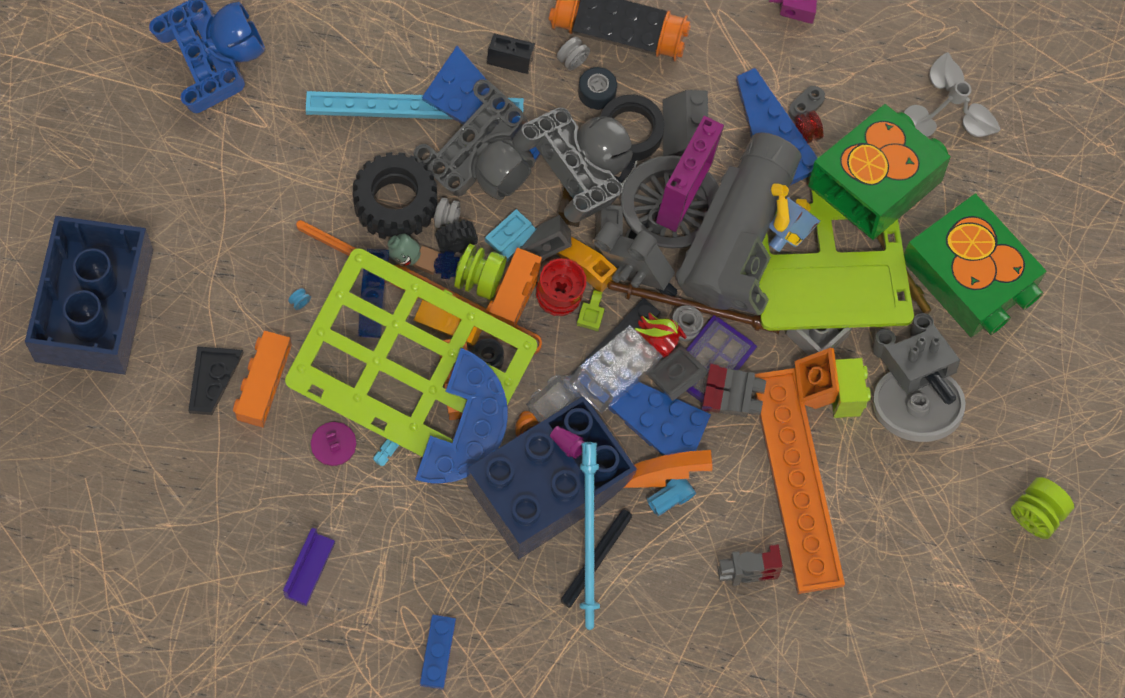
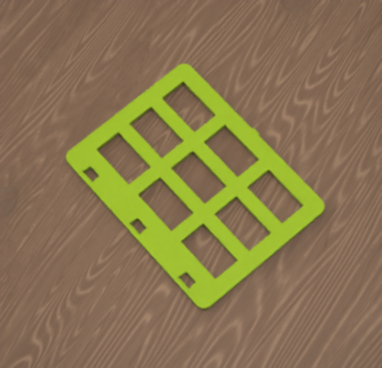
M357 248L350 253L286 375L285 382L289 388L423 457L430 436L453 442V439L424 425V422L435 400L463 413L467 400L446 392L443 385L456 363L460 348L464 347L474 326L518 348L505 373L487 364L496 374L503 387L507 405L537 349V342L533 337L452 296L453 293L445 289L442 291L379 257ZM362 268L406 290L393 315L350 293ZM418 297L462 319L449 344L406 322ZM343 305L386 327L374 351L331 330ZM399 334L442 356L430 381L387 359ZM323 342L367 363L355 388L311 366ZM379 371L423 393L411 417L367 395ZM312 384L324 390L321 397L308 391ZM375 417L387 423L385 430L372 424Z

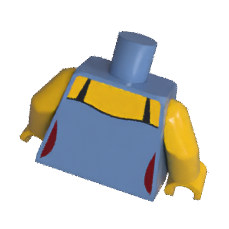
M773 184L771 187L772 195L779 196V200H776L777 214L769 226L776 235L769 245L780 252L787 242L797 247L819 224L820 220L810 213L811 206L806 199H797L796 202L789 197L785 199L789 192L788 187L782 184Z

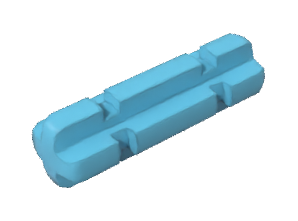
M386 439L380 448L381 451L375 454L373 460L378 465L384 466L389 460L387 457H391L399 445Z

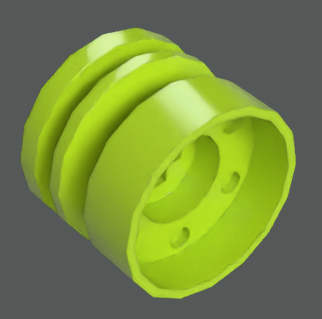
M469 244L458 263L454 286L455 288L462 289L466 282L465 291L470 292L476 284L477 296L492 300L501 282L507 257L491 252L487 260H485V249L480 247L476 253V246Z
M1036 477L1025 490L1026 494L1021 495L1018 501L1013 504L1011 513L1015 520L1028 532L1036 537L1049 539L1060 526V522H1063L1072 512L1074 503L1071 497L1059 485L1049 479Z

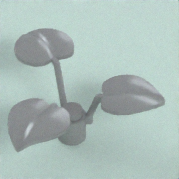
M949 52L943 54L935 61L929 73L931 83L936 88H946V91H950L948 99L930 115L927 109L920 105H912L904 111L913 120L915 128L926 137L931 136L937 128L935 121L931 118L937 115L949 102L953 104L964 102L963 112L966 115L962 119V124L969 134L976 137H985L998 133L1001 130L997 120L986 107L973 103L968 108V102L970 101L968 96L971 93V86L964 81V74L961 68L954 62Z

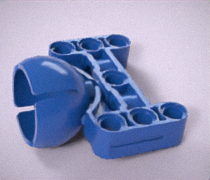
M188 0L157 16L149 24V30L159 42L168 43L174 39L178 42L196 82L181 93V101L193 113H200L243 90L245 81L235 62L252 61L261 56L265 51L264 43L256 26L252 21L247 22L249 14L241 2H232L225 5L214 16L212 9L204 0Z

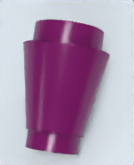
M557 426L552 431L550 438L568 457H579L582 453L583 438Z

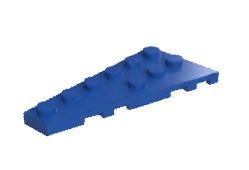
M456 46L422 96V100L464 125L483 104L474 94V85L479 80L487 79L461 49ZM490 88L484 89L481 92V96L487 95ZM500 102L496 109H502L505 102ZM515 116L512 119V123L519 122L520 118ZM534 147L530 149V152L533 154L536 162L541 153Z
M756 68L738 75L736 83L741 101L744 104L751 138L756 133H770L789 141L800 151L802 158L791 185L811 176L814 161L818 157Z
M587 358L577 378V381L595 398H599L606 404L613 414H617L631 430L663 456L697 450L711 414L678 399L672 401L665 393Z

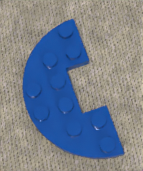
M460 348L446 389L448 393L467 399L454 440L451 443L430 436L415 480L426 483H449L467 477V468L497 450L504 438L508 421V407L503 387L496 374L482 359L463 348Z

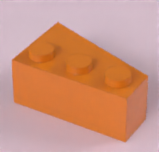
M517 247L511 263L505 271L504 279L496 289L495 300L490 301L487 307V314L514 328L516 327L538 282L542 257Z

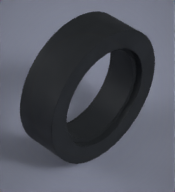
M623 95L611 100L604 107L600 116L615 118L624 112H636L648 119L652 126V134L644 142L632 144L629 150H632L631 161H640L650 157L659 148L664 132V117L658 106L651 100L639 95ZM625 151V152H623V153H621V154H618V155H614L613 157L620 156V155L626 153L627 151Z

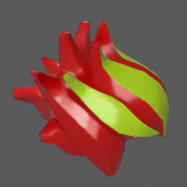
M648 313L649 320L641 316L643 322L639 320L638 325L640 328H635L634 330L642 335L632 334L631 337L641 342L636 347V350H647L646 356L664 358L677 346L680 336L684 339L687 338L682 328L673 319H658L652 313Z

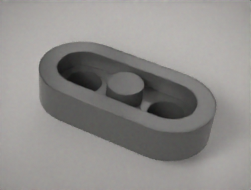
M810 86L802 92L790 105V118L795 122H805L823 105L825 99L823 89L818 86ZM802 107L804 110L800 111L797 108Z

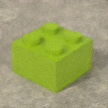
M862 358L835 360L840 391L835 402L832 403L833 418L860 417L871 398L870 388L866 387L865 379L868 377L867 367L863 366Z

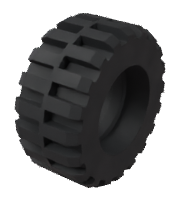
M392 152L386 153L385 157L380 155L373 157L374 161L372 163L367 161L363 165L364 170L360 169L358 171L356 180L353 182L354 210L356 217H359L360 224L363 227L367 226L368 232L372 235L378 233L379 238L382 239L404 233L410 237L413 233L415 235L420 234L423 226L427 228L430 225L431 218L435 216L437 206V184L434 181L432 171L428 170L427 165L423 161L418 163L417 157L413 155L406 157L405 153L401 152L398 155H392ZM389 184H403L410 187L416 193L414 201L401 209L382 207L374 199L376 193L382 187Z

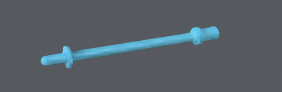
M593 442L582 443V464H580V470L585 474V602L580 603L579 607L585 609V627L588 630L594 628V609L600 608V603L594 602V474L596 470H599V464H596L597 443Z

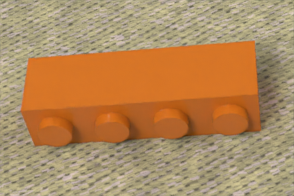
M265 330L262 338L258 337L255 345V350H257L255 358L251 357L248 364L249 375L243 379L240 390L243 392L240 399H236L233 412H235L237 421L264 428L292 347L290 337Z

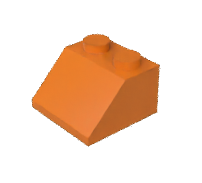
M831 347L796 360L795 369L800 404L818 409L834 403L840 391L834 348Z

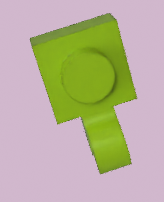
M594 290L590 304L583 302L577 326L599 331L605 308L599 307L603 292Z

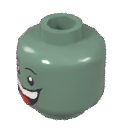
M405 233L391 237L388 241V256L400 266H412L418 261L421 255L420 245Z

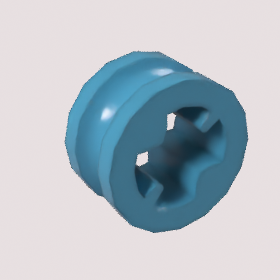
M304 288L296 290L288 299L290 304H294L295 310H300L306 306L311 299L309 294H305L306 290Z

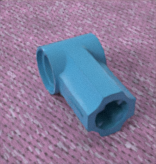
M672 479L665 488L647 498V502L653 513L660 516L678 503L679 505L684 504L696 492L687 479Z

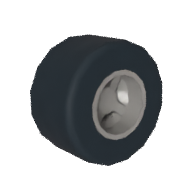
M602 67L586 70L579 80V99L590 109H604L611 100L616 98L618 85L616 77L611 71Z

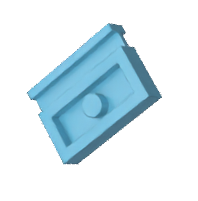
M516 209L485 237V241L498 254L506 256L508 262L514 256L517 247L522 249V246L537 228L532 226V223Z

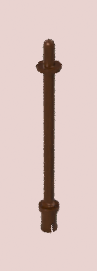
M610 281L607 284L608 289L627 294V300L633 295L677 307L688 305L695 307L701 313L750 324L755 331L760 329L778 335L780 330L770 331L764 329L761 325L760 315L750 316L730 310L715 309L702 303L642 288H635L631 285V281L630 285Z

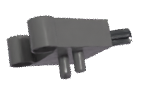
M610 222L604 223L594 238L593 243L601 250L605 258L617 268L612 276V280L616 283L620 282V280L631 281V285L635 288L643 284L656 288L662 294L675 297L678 290L669 283L675 272L656 244V239L645 231H640L635 239L622 237V232L616 225Z

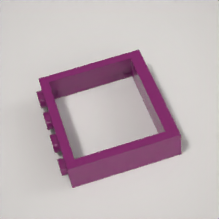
M703 116L666 184L656 221L657 224L674 232L678 230L713 164L724 128L723 124ZM673 181L677 182L675 187L671 186Z

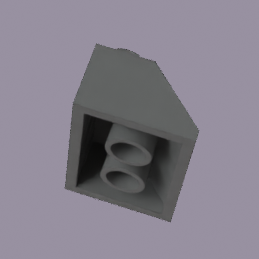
M685 90L663 99L665 124L663 156L682 157L703 116L708 117V91Z

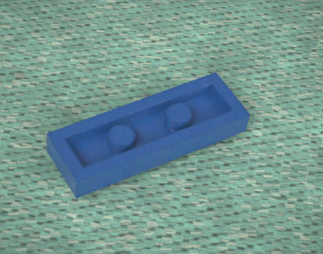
M432 615L420 686L444 690L456 618Z

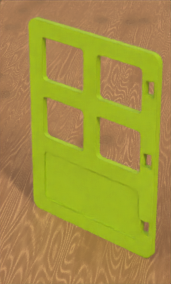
M811 189L812 203L810 204V213L820 220L816 226L819 253L773 255L770 253L768 235L766 234L762 243L771 258L759 282L761 291L769 299L763 313L760 315L761 325L764 329L772 331L907 326L912 323L914 312L898 219L882 232L885 245L884 251L837 252L832 220H847V218ZM887 234H894L896 243L889 242ZM904 291L905 301H898L897 292Z

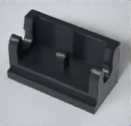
M494 33L488 48L487 64L528 74L530 63L533 60L535 43Z

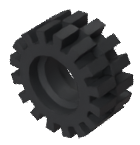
M465 220L460 222L454 221L453 224L448 223L446 227H440L441 229H438L437 233H435L439 250L442 254L446 255L450 253L455 255L456 252L463 253V250H466L469 244L475 245L478 243L474 225L469 220L466 222Z

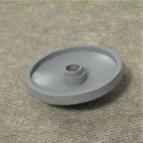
M889 372L881 378L875 388L873 408L879 422L894 435L910 441L930 442L947 437L959 427L965 412V396L958 383L950 376L943 378L956 395V400L950 405L943 402L931 384L906 394L893 374Z

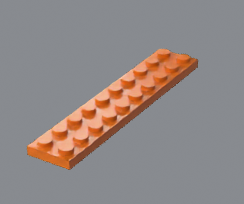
M796 369L755 374V377L766 380L764 394L755 393L756 400L763 401L762 411L759 416L797 592L802 594L844 587L845 582L805 405L800 404Z

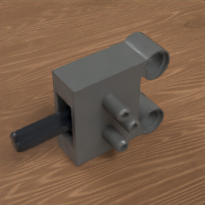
M926 313L917 314L913 320L910 332L911 338L895 344L896 336L888 329H882L876 333L873 353L876 357L882 359L906 394L931 384L945 404L950 405L956 400V395L943 378L957 373L960 359L934 326V320L930 315Z

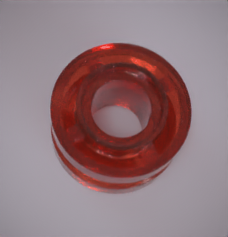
M814 110L807 112L806 116L800 114L795 117V126L808 144L812 143L813 139L816 141L823 139V125L820 117Z

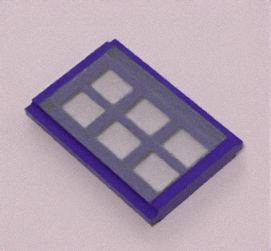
M713 316L686 350L707 372L709 371L710 363L723 368L740 370L755 351L757 345L720 318ZM708 374L686 390V392L701 403L704 400Z

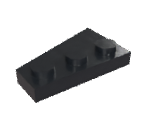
M197 346L188 409L189 414L213 415L244 354L243 350Z

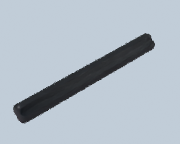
M621 510L595 548L594 573L632 519V514L629 511ZM585 564L561 598V603L568 608L572 607L585 588Z

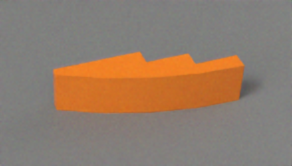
M711 450L675 453L636 463L634 466L637 468V471L624 488L666 487V479H689V471H712Z

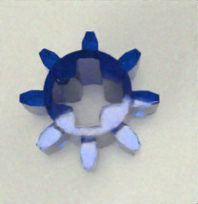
M449 251L439 253L434 261L435 273L441 274V279L456 277V269L460 257H454V252Z

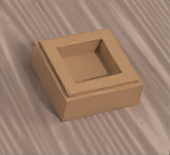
M422 245L420 249L421 255L413 267L434 275L443 254Z

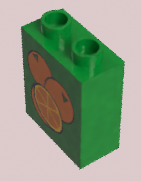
M884 104L814 161L808 187L869 238L874 240L943 181L951 156L941 141L935 138L929 139L916 129L913 120L903 112L896 113L888 105Z
M976 193L912 239L904 252L906 266L971 338L983 328L990 335H993L1011 319L1006 313L1007 310L1016 303L1023 310H1026L1044 293L1038 285L1046 274V269Z

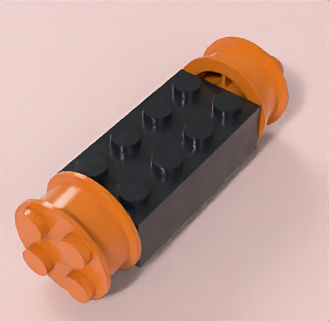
M556 0V6L551 8L549 20L554 30L556 27L569 30L570 34L574 33L578 36L655 55L656 57H659L660 54L673 57L675 62L678 57L682 58L685 42L682 41L684 36L688 37L691 26L690 21H687L688 15H685L683 18L671 15L669 10L665 11L627 0Z

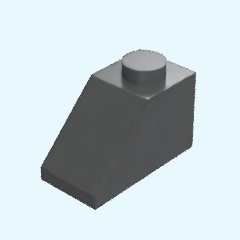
M558 215L540 224L522 246V249L538 255L544 260L571 247V229L562 217Z

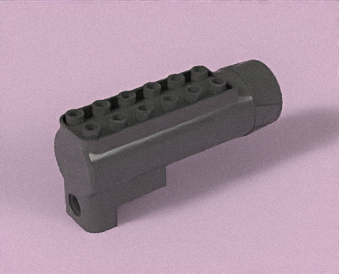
M756 133L752 136L743 152L738 167L729 166L726 174L722 176L720 187L713 195L709 210L705 212L703 222L695 233L694 241L686 252L685 260L676 273L678 284L687 297L715 309L726 310L733 308L756 315L763 313L769 299L761 291L759 282L771 257L762 242L777 212L776 200H779V196L772 195L771 187L773 184H782L789 187L793 181L802 156L792 143L770 133Z

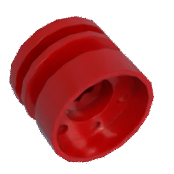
M563 258L552 260L543 267L536 287V300L539 306L553 316H565L574 312L578 308L586 288V275L583 268L576 262Z

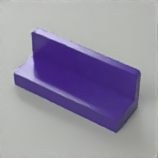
M311 528L283 589L285 598L304 606L308 605L333 550L335 540L319 535L317 529Z

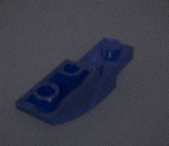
M367 248V252L389 263V250ZM363 269L361 299L384 310L387 281ZM359 313L358 337L381 338L382 325Z

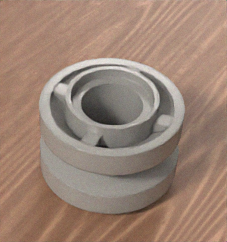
M573 37L560 48L557 53V59L561 63L565 62L564 66L569 71H572L586 60L590 53V48L585 44L582 45V40L579 37Z
M441 198L434 216L436 228H440L443 225L447 226L448 223L453 224L454 221L459 220L461 211L459 201L454 200L449 204L448 198Z
M688 305L677 308L671 318L678 323L687 337L684 339L680 336V341L695 339L704 322L701 312L695 307ZM682 321L688 322L690 326L685 325Z

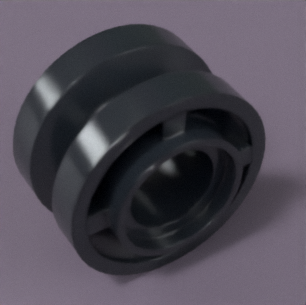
M486 338L474 345L473 354L496 369H501L504 362V350L498 341ZM489 353L492 354L494 357L492 359L487 360L484 359L482 356L484 354Z

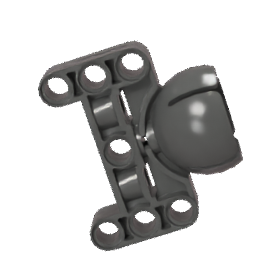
M482 79L477 81L473 88L474 94L483 103L480 108L438 153L427 144H421L415 148L413 155L418 158V163L423 161L427 165L428 170L432 171L434 178L454 196H463L478 181L481 189L487 195L494 199L502 200L505 196L513 194L526 181L531 173V168L535 165V159L530 150L521 151L513 144V138L516 133L528 122L527 117L521 109L491 82ZM490 88L487 95L481 96V92L484 89ZM500 102H505L502 109H496ZM515 116H520L519 122L513 124L512 119ZM475 134V138L471 142H467L468 136ZM430 152L429 158L422 160V156ZM445 166L444 172L437 174L438 168ZM460 180V185L453 189L452 184Z
M560 107L525 123L513 138L514 146L521 151H528L536 147L573 199L564 209L565 217L571 222H580L610 206L623 191L621 183L614 175L624 170L631 161L632 150L629 149L632 144L625 128L614 118L607 116L589 119L578 129V125L571 117L570 112ZM627 151L626 153H624V154H622V155H620V156L611 158V157L614 156V155H618V154H621V153Z

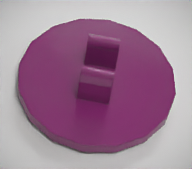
M329 422L318 427L312 435L310 443L315 458L324 465L329 466L342 465L349 461L354 455L357 446L355 434L351 428L339 422Z

